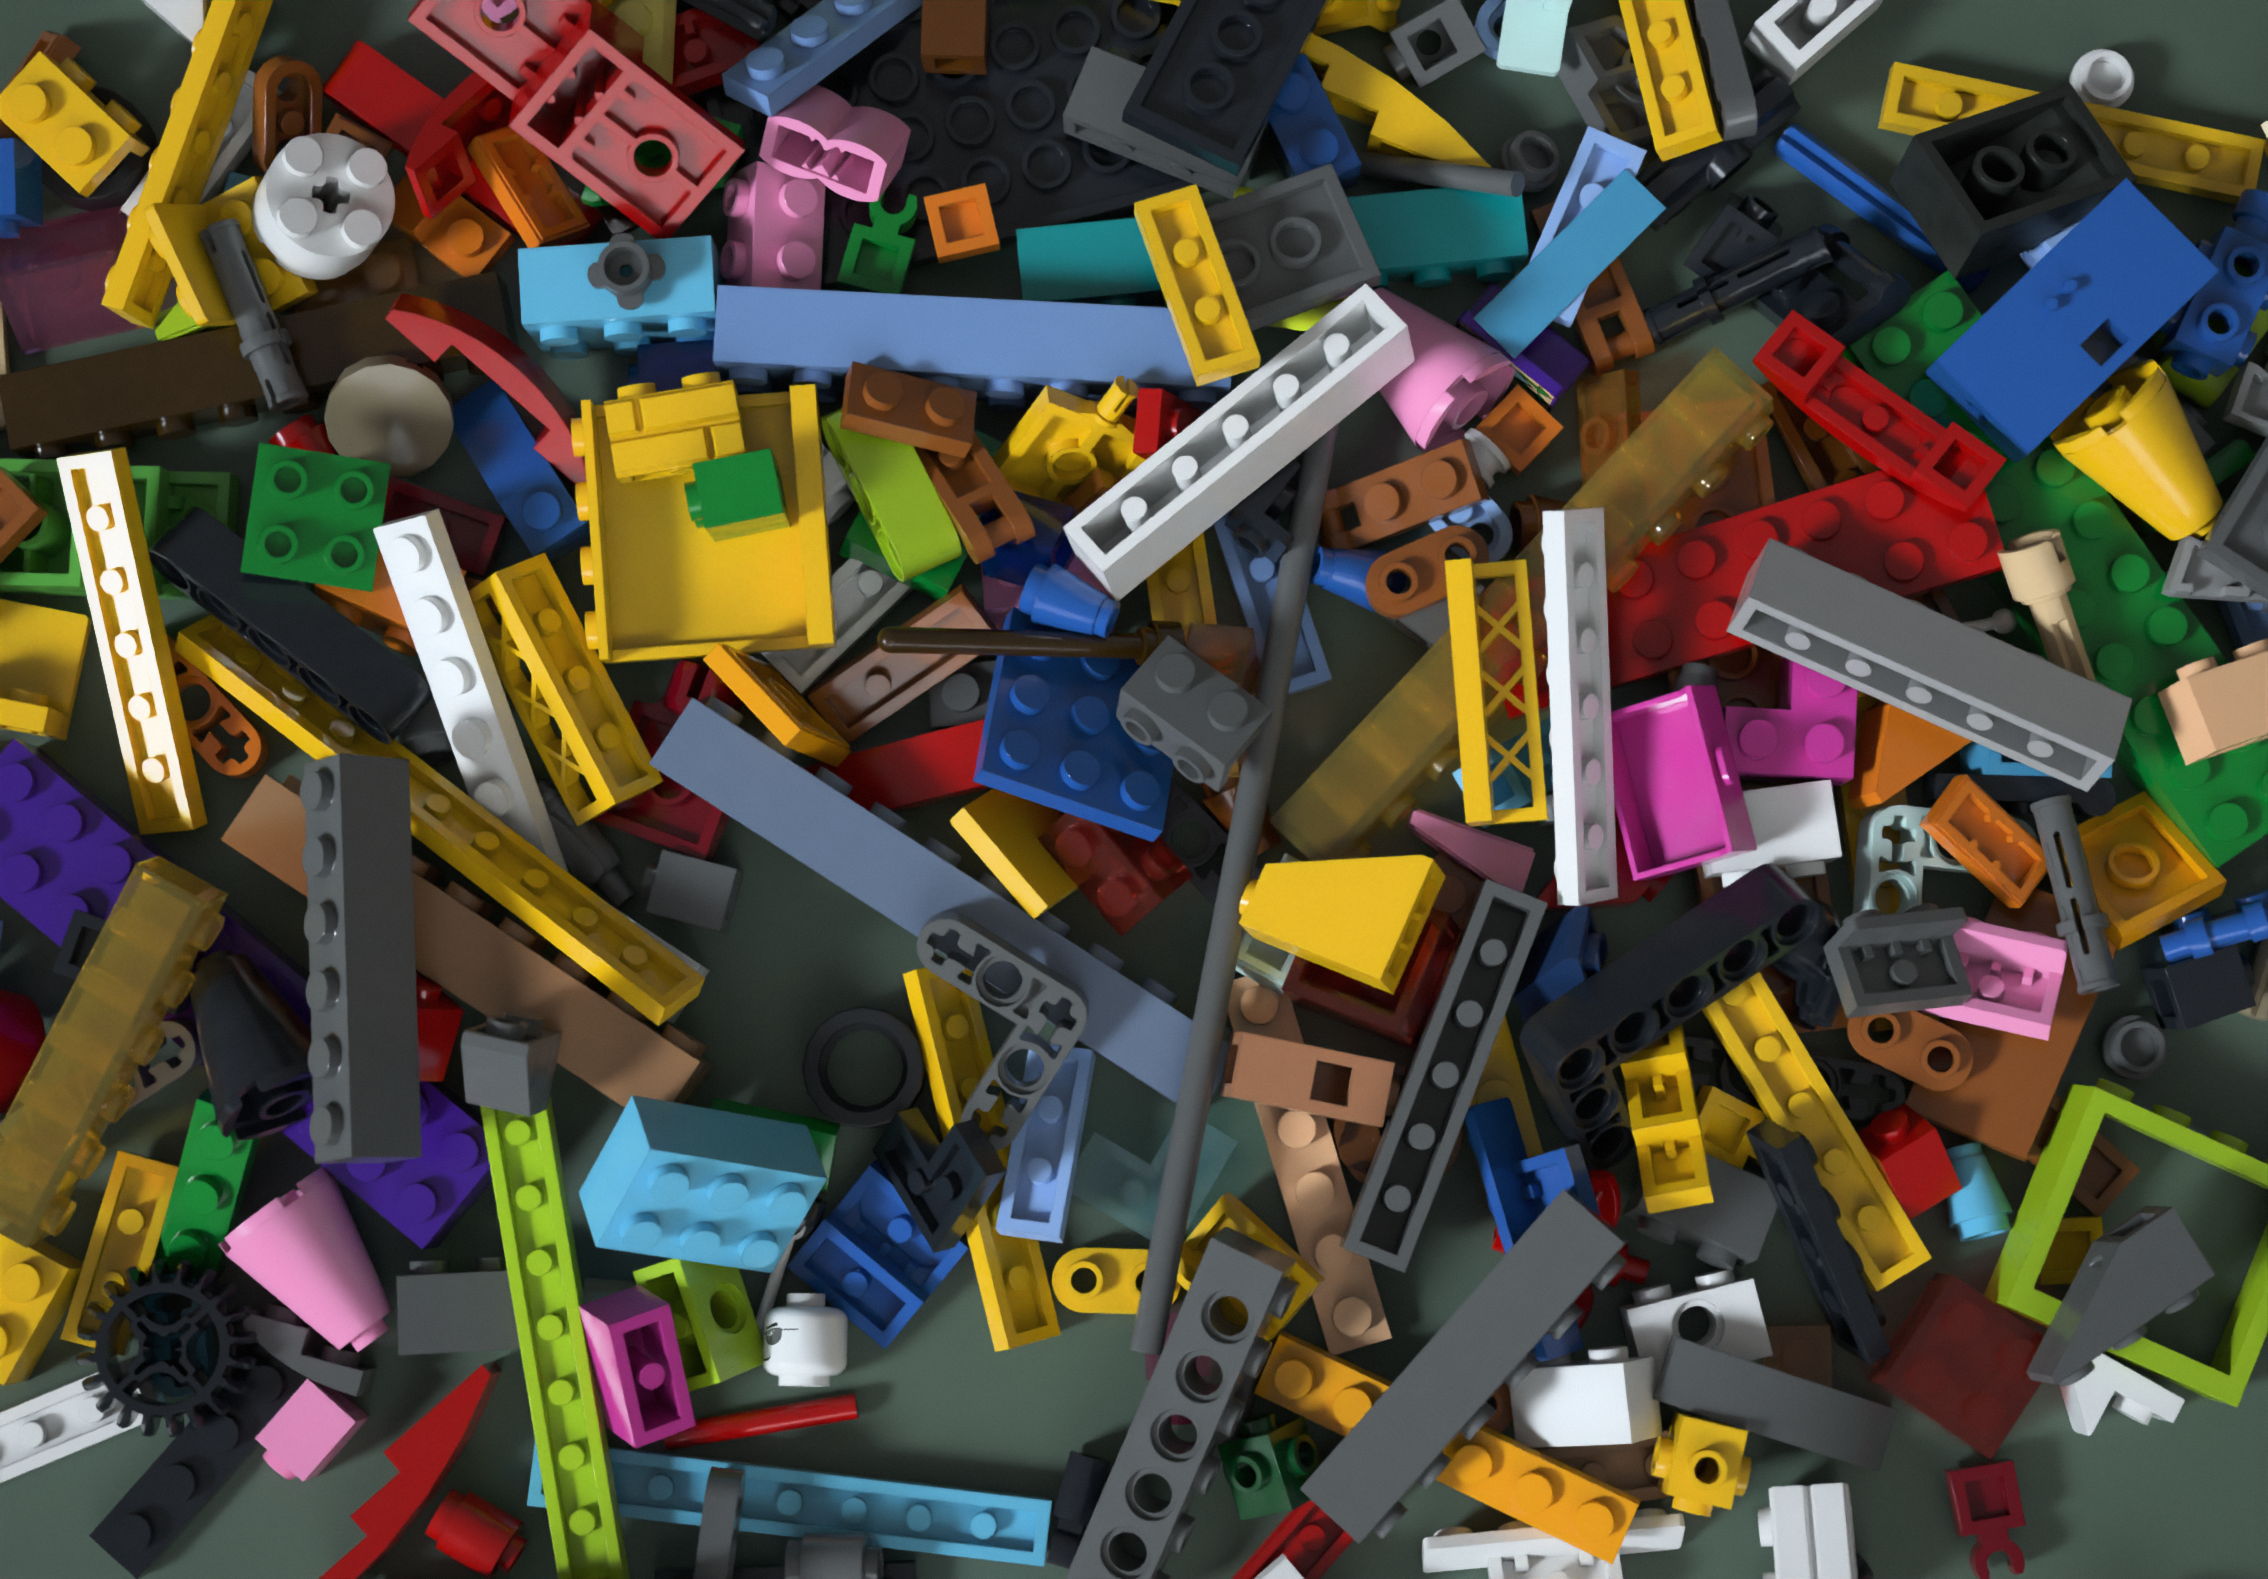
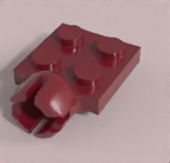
M680 660L675 665L664 697L657 703H644L634 700L629 715L651 758L654 757L692 697L705 705L712 695L740 713L743 706L742 700L711 668L701 665L702 663L697 661ZM659 771L663 779L662 783L612 807L592 819L695 858L713 862L730 816Z

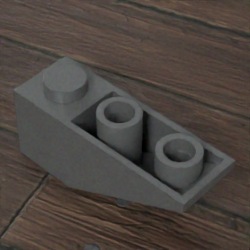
M2144 1206L2093 1241L2026 1370L2030 1380L2059 1384L2060 1386L2076 1383L2094 1370L2095 1365L2092 1360L2109 1348L2119 1350L2133 1344L2147 1333L2145 1323L2163 1311L2169 1314L2181 1310L2199 1297L2200 1293L2197 1287L2215 1276V1273L2174 1207Z

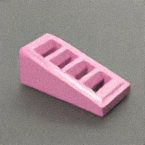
M1420 809L1410 814L1406 828L1436 851L1446 854L1481 881L1489 879L1523 893L1536 852H1533V848Z

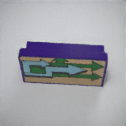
M1493 282L1469 311L1465 310L1457 319L1455 327L1499 350L1512 362L1509 366L1515 369L1511 384L1514 386L1518 384L1550 413L1585 371L1591 360L1549 326L1514 359L1473 319L1503 290Z

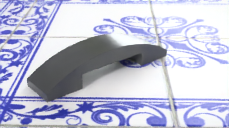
M1673 1335L1652 1397L1655 1400L1878 1472L1898 1409Z

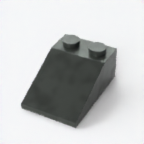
M2071 83L1914 135L1889 182L1955 280L2010 260L2090 213L2125 178L2133 185H2135L2138 179Z

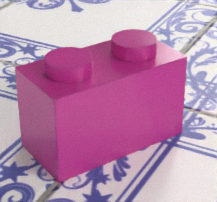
M637 1285L580 1305L579 1309L606 1427L636 1449L696 1426L670 1304L641 1285Z

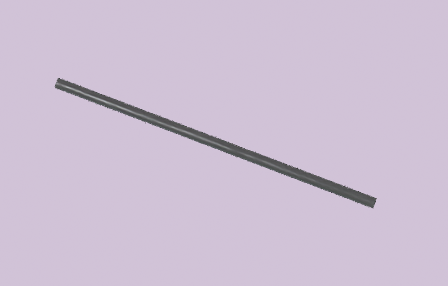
M1340 422L1301 454V466L1298 469L1295 489L1298 492L1292 500L1287 531L1294 539L1282 553L1255 698L1272 709L1273 712L1268 725L1244 751L1131 1339L1130 1350L1161 1356L1164 1348L1242 939L1243 927L1239 924L1242 915L1239 913V905L1246 886L1254 876Z

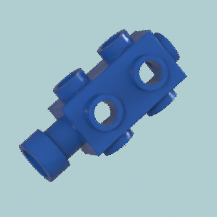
M2257 189L2242 191L2232 213V219L2235 221L2233 228L2226 225L2212 236L2209 242L2200 238L2195 244V247L2220 271L2158 329L2166 334L2160 351L2173 356L2170 364L2171 367L2186 377L2206 380L2209 374L2218 377L2233 366L2240 368L2254 347L2257 333L2251 331L2250 328L2259 309L2262 311L2268 309V192ZM2234 262L2250 269V276L2244 277L2238 274L2234 268ZM2208 318L2211 320L2222 318L2225 323L2224 333H2214L2208 326Z

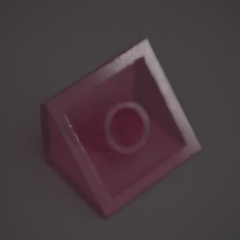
M121 205L44 221L43 226L21 227L20 236L0 238V301L23 353L30 354L145 328L127 321L101 304L106 292L105 282L107 274L111 267L116 264L127 234L126 216L120 210L122 208Z

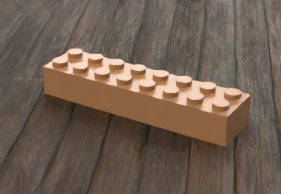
M265 774L220 840L308 897L307 875L302 865V853L306 844L305 808L300 798L302 780L290 774L283 783ZM412 852L416 970L487 1017H504L506 1010L522 1011L544 1017L543 1028L562 1031L557 1063L624 1108L632 1095L686 1105L691 1103L715 1067L702 1058V1055L708 1048L705 1044L679 1027H674L669 1023L661 1031L648 1022L650 1019L611 990L609 995L596 988L595 986L599 980L570 957L559 952L555 959L543 953L542 950L548 941L518 921H513L507 916L504 917L501 923H498L489 917L496 906L474 891L452 880L447 888L436 882L443 871Z

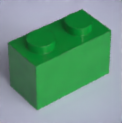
M771 448L692 463L696 481L684 483L692 522L695 521L697 529L705 527L715 542L791 527L779 466Z

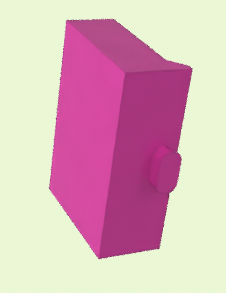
M1689 685L1679 691L1611 712L1614 804L1634 881L1664 877L1757 850L1716 686Z

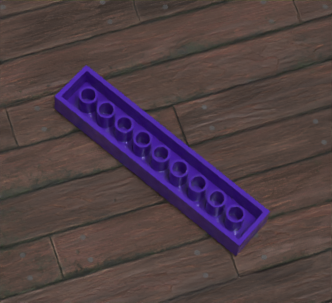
M14 738L0 754V897L58 946L61 947L75 909L137 930L159 869L200 882L146 836L140 835V832L37 746ZM224 902L204 957L221 950H230L233 954L248 955L311 1029V1008L306 999V985L310 973ZM190 995L182 1016L174 1015L120 996L152 1024L173 1016L185 1017L195 1022ZM180 1036L171 1038L179 1047H185V1043ZM419 1081L422 1157L389 1163H320L421 1249L438 1247L492 1182L482 1116L441 1081ZM312 1100L302 1106L307 1118L281 1130V1132L315 1159V1144L310 1135V1119L314 1111Z

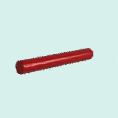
M855 1393L699 1418L695 1419L696 1426L665 1437L664 1443L666 1450L859 1419L857 1398Z

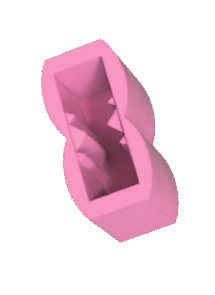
M814 85L772 118L768 116L759 156L770 166L784 174L802 179L818 178L825 186L841 196L861 202H876L902 167L911 129L899 118L886 111L867 106L852 107L835 92Z

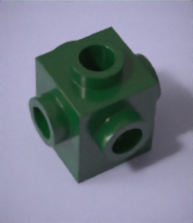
M1274 1411L1262 1413L1239 1422L1238 1426L1241 1433L1217 1445L1223 1462L1224 1476L1230 1484L1241 1520L1292 1511L1311 1500L1300 1488L1320 1465L1318 1462V1450L1310 1437L1304 1416L1278 1421Z

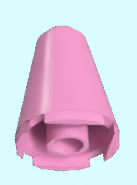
M1385 288L1373 290L1408 326L1415 358L1411 365L1383 386L1379 392L1417 449L1423 453L1459 439H1466L1464 436L1466 432L1462 427L1476 414L1484 420L1506 394L1515 373V369L1509 366L1512 362L1499 350Z
M322 1167L296 1184L299 1188L297 1191L293 1189L281 1198H275L229 1233L224 1238V1241L219 1243V1246L228 1258L338 1350L351 1343L355 1350L360 1352L390 1329L383 1318L393 1309L337 1181L332 1173Z

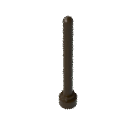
M1152 620L1147 627H1138L1136 633L1111 632L1107 638L1074 631L890 626L883 628L879 632L877 643L887 653L1135 659L1138 665H1142L1168 635L1184 647L1185 636L1183 627L1178 621Z

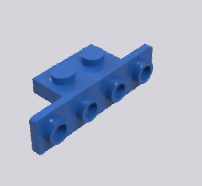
M1505 1097L1469 1107L1465 1116L1468 1140L1478 1161L1486 1188L1487 1204L1494 1215L1505 1255L1565 1188L1572 1190L1601 1216L1579 1144L1528 1158L1509 1098ZM1577 1320L1558 1341L1549 1333L1543 1337L1534 1348L1535 1356L1540 1362L1551 1360L1583 1348V1340Z

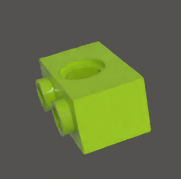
M669 1258L633 1271L637 1285H641L670 1304L689 1392L720 1383L763 1365V1340L739 1268Z

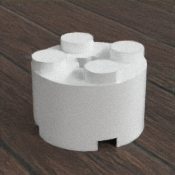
M316 133L291 139L273 160L253 198L252 224L260 243L264 242L273 255L277 257L275 261L285 270L308 279H334L360 265L382 239L394 215V187L387 172L388 168L384 157L377 150L367 148L351 138L338 134ZM323 203L326 204V208L332 211L333 213L323 211Z

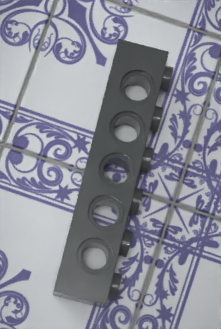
M1226 1226L1211 1237L1065 1579H1171V1576L1162 1571L1170 1552L1173 1551L1180 1554L1193 1531L1196 1518L1187 1513L1196 1492L1205 1496L1218 1473L1222 1460L1212 1455L1221 1434L1230 1438L1244 1413L1247 1401L1239 1398L1238 1395L1246 1376L1257 1378L1271 1350L1272 1342L1264 1339V1334L1272 1316L1279 1319L1284 1317L1295 1295L1298 1283L1290 1280L1289 1277L1297 1261L1296 1259ZM1224 1296H1232L1243 1302L1248 1311L1247 1325H1235L1225 1318L1221 1309V1301ZM1197 1356L1211 1357L1220 1365L1223 1373L1222 1383H1209L1199 1375L1196 1368ZM1172 1415H1182L1193 1422L1197 1430L1196 1442H1186L1176 1436L1171 1426ZM1147 1474H1158L1167 1480L1172 1490L1171 1500L1159 1499L1149 1491L1146 1483ZM1122 1532L1134 1533L1143 1540L1147 1550L1145 1558L1135 1557L1126 1551L1122 1544Z

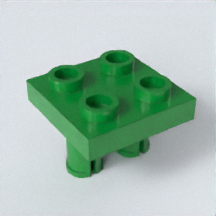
M259 443L240 573L372 592L379 549L373 528L382 525L391 464Z

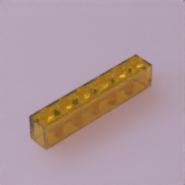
M160 856L136 863L0 1126V1234L25 1248L32 1246L49 1235L58 1236L68 1224L77 1205L75 1201L70 1199L80 1178L86 1180L92 1175L105 1153L106 1146L99 1142L109 1122H118L134 1098L136 1089L129 1086L138 1066L140 1064L146 1066L156 1055L164 1040L165 1031L159 1029L169 1007L175 1009L182 1003L192 987L195 974L188 971L199 949L206 951L216 940L223 927L225 917L219 914V911L228 894Z

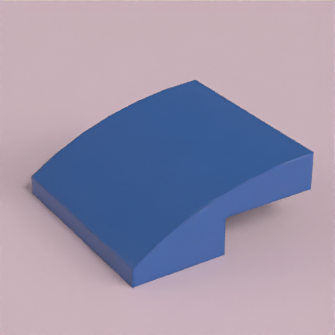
M875 1160L869 1165L833 1212L823 1220L786 1267L818 1294H825V1300L835 1308L842 1310L850 1321L882 1348L886 1349L970 1247L967 1235L964 1233L954 1248L934 1253L879 1161Z

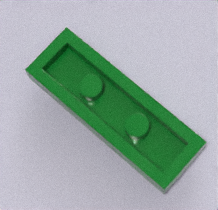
M206 1088L196 1099L155 1260L165 1259L169 1269L176 1271L181 1260H189L194 1263L193 1278L198 1280L207 1268H212L218 1271V1281L224 1273L228 1258L220 1248L219 1243L223 1242L224 1238L236 1229L260 1137L251 1140H238L234 1130H231L228 1138L223 1136L216 1123L209 1088Z

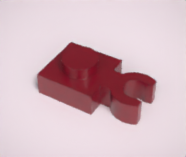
M2006 1458L1944 1469L1956 1534L1961 1537L1976 1535L1977 1542L1972 1547L1969 1558L1971 1570L1976 1578L1990 1579L1987 1561L1989 1556L1995 1551H2003L2005 1553L2009 1572L2015 1575L2023 1574L2025 1568L2023 1553L2018 1545L2009 1540L2007 1530L2009 1528L2026 1526L2014 1461Z

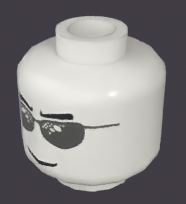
M817 1293L786 1294V1306L773 1308L765 1314L763 1319V1368L767 1373L778 1376V1386H830V1376L842 1373L847 1365L848 1320L846 1314L838 1308L825 1307V1294Z

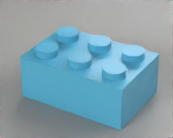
M711 235L636 240V244L642 247L647 254H658L662 257L666 271L662 279L653 281L643 294V304L635 310L621 308L616 296L605 288L595 289L588 280L587 272L589 266L598 262L601 252L609 245V242L518 249L522 326L543 353L550 352L551 358L557 360L583 359L589 356V349L613 348L614 354L622 356L645 355L652 352V345L676 343L678 350L689 352L713 349L718 285H725V278L720 273L721 255ZM624 266L621 269L623 277H629L633 272L630 266Z
M632 1095L582 1185L579 1195L596 1247L772 1273L826 1182L827 1176L806 1125Z

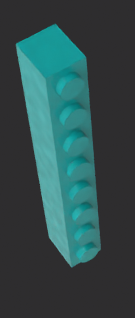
M1445 187L1347 197L1381 273L1379 285L1372 287V290L1377 288L1389 289V282L1414 280V287L1435 288L1450 284L1452 282L1451 276L1476 274L1477 281L1479 282L1503 281L1514 277V270H1522L1529 255L1522 194L1519 197ZM1136 218L1016 229L1023 300L1128 306L1163 305V307L1168 308Z

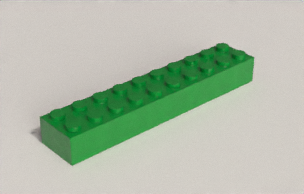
M1947 270L1913 293L1908 303L1899 312L1844 350L1843 357L1947 429L1952 422H1955L2007 459L1985 488L2005 550H2007L2008 541L2019 536L2043 529H2059L2076 581L2071 585L2072 588L2067 592V596L2095 680L2104 684L2107 688L2132 699L2115 760L2138 793L2145 791L2215 868H2218L2268 834V738L2186 766L2157 693L2180 681L2176 670L2212 656L2215 657L2218 667L2229 662L2185 600L2161 594L2167 577L2165 572L2108 492L2060 455L2052 444L2054 441L2051 439L2050 434L2027 456L2015 464L1924 373L1982 317L1956 279L1954 280ZM2003 570L1985 575L2009 610L2014 612L2018 623L2042 657L2048 661L2029 605H2022L2021 602L2013 601Z

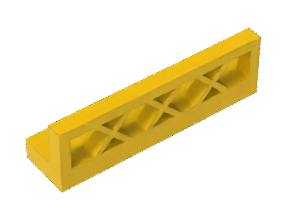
M545 552L493 573L468 591L498 676L577 827L663 782L659 771L649 764L652 758L602 661L599 660L596 650H588L585 629ZM490 596L502 617V626L497 623L486 602V599ZM520 658L525 661L532 674L531 683L527 681L520 667ZM550 716L555 719L562 732L561 740L556 737L550 725ZM580 773L585 776L597 799L592 803L579 781Z
M1471 558L1445 560L1466 824L1472 827L1548 820L1527 560L1474 564ZM1514 576L1516 602L1498 622L1478 605L1476 579ZM1516 615H1518L1519 639L1506 629L1507 625ZM1479 617L1493 627L1482 642ZM1500 634L1521 651L1522 666L1504 687L1484 671L1482 656ZM1522 678L1525 704L1511 693ZM1485 682L1499 692L1488 706L1486 705ZM1505 698L1526 715L1527 731L1510 751L1489 735L1488 718ZM1527 743L1530 769L1516 758ZM1490 746L1504 757L1493 771L1491 767ZM1510 763L1531 779L1533 807L1495 810L1493 783Z

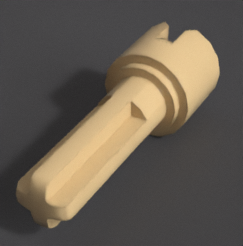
M2043 529L2008 541L2007 550H1998L1997 554L2013 601L2021 602L2022 605H2029L2048 661L2086 679L2095 680L2067 596V592L2072 588L2071 585L2076 581L2059 529Z

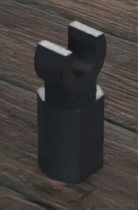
M1074 1450L1070 1451L1053 1515L1059 1517L1047 1563L1070 1568L1080 1545L1084 1527L1089 1524L1101 1496L1111 1461Z

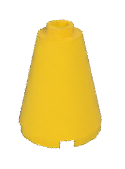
M2153 359L2138 361L2109 376L2107 380L2113 388L2102 393L2096 399L2090 395L2050 433V437L2054 441L2052 444L2060 455L2167 539L2175 541L2187 536L2199 539L2209 533L2218 518L2217 513L2223 505L2222 497L2166 371L2161 369Z

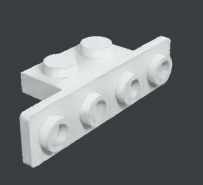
M1658 1508L1636 1511L1613 1565L1522 1521L1503 1524L1497 1531L1472 1533V1530L1466 1527H1449L1437 1531L1433 1537H1426L1422 1540V1567L1425 1573L1487 1567L1489 1579H1623L1619 1555L1679 1549L1682 1545L1685 1523L1683 1514L1680 1513L1666 1514L1664 1510Z

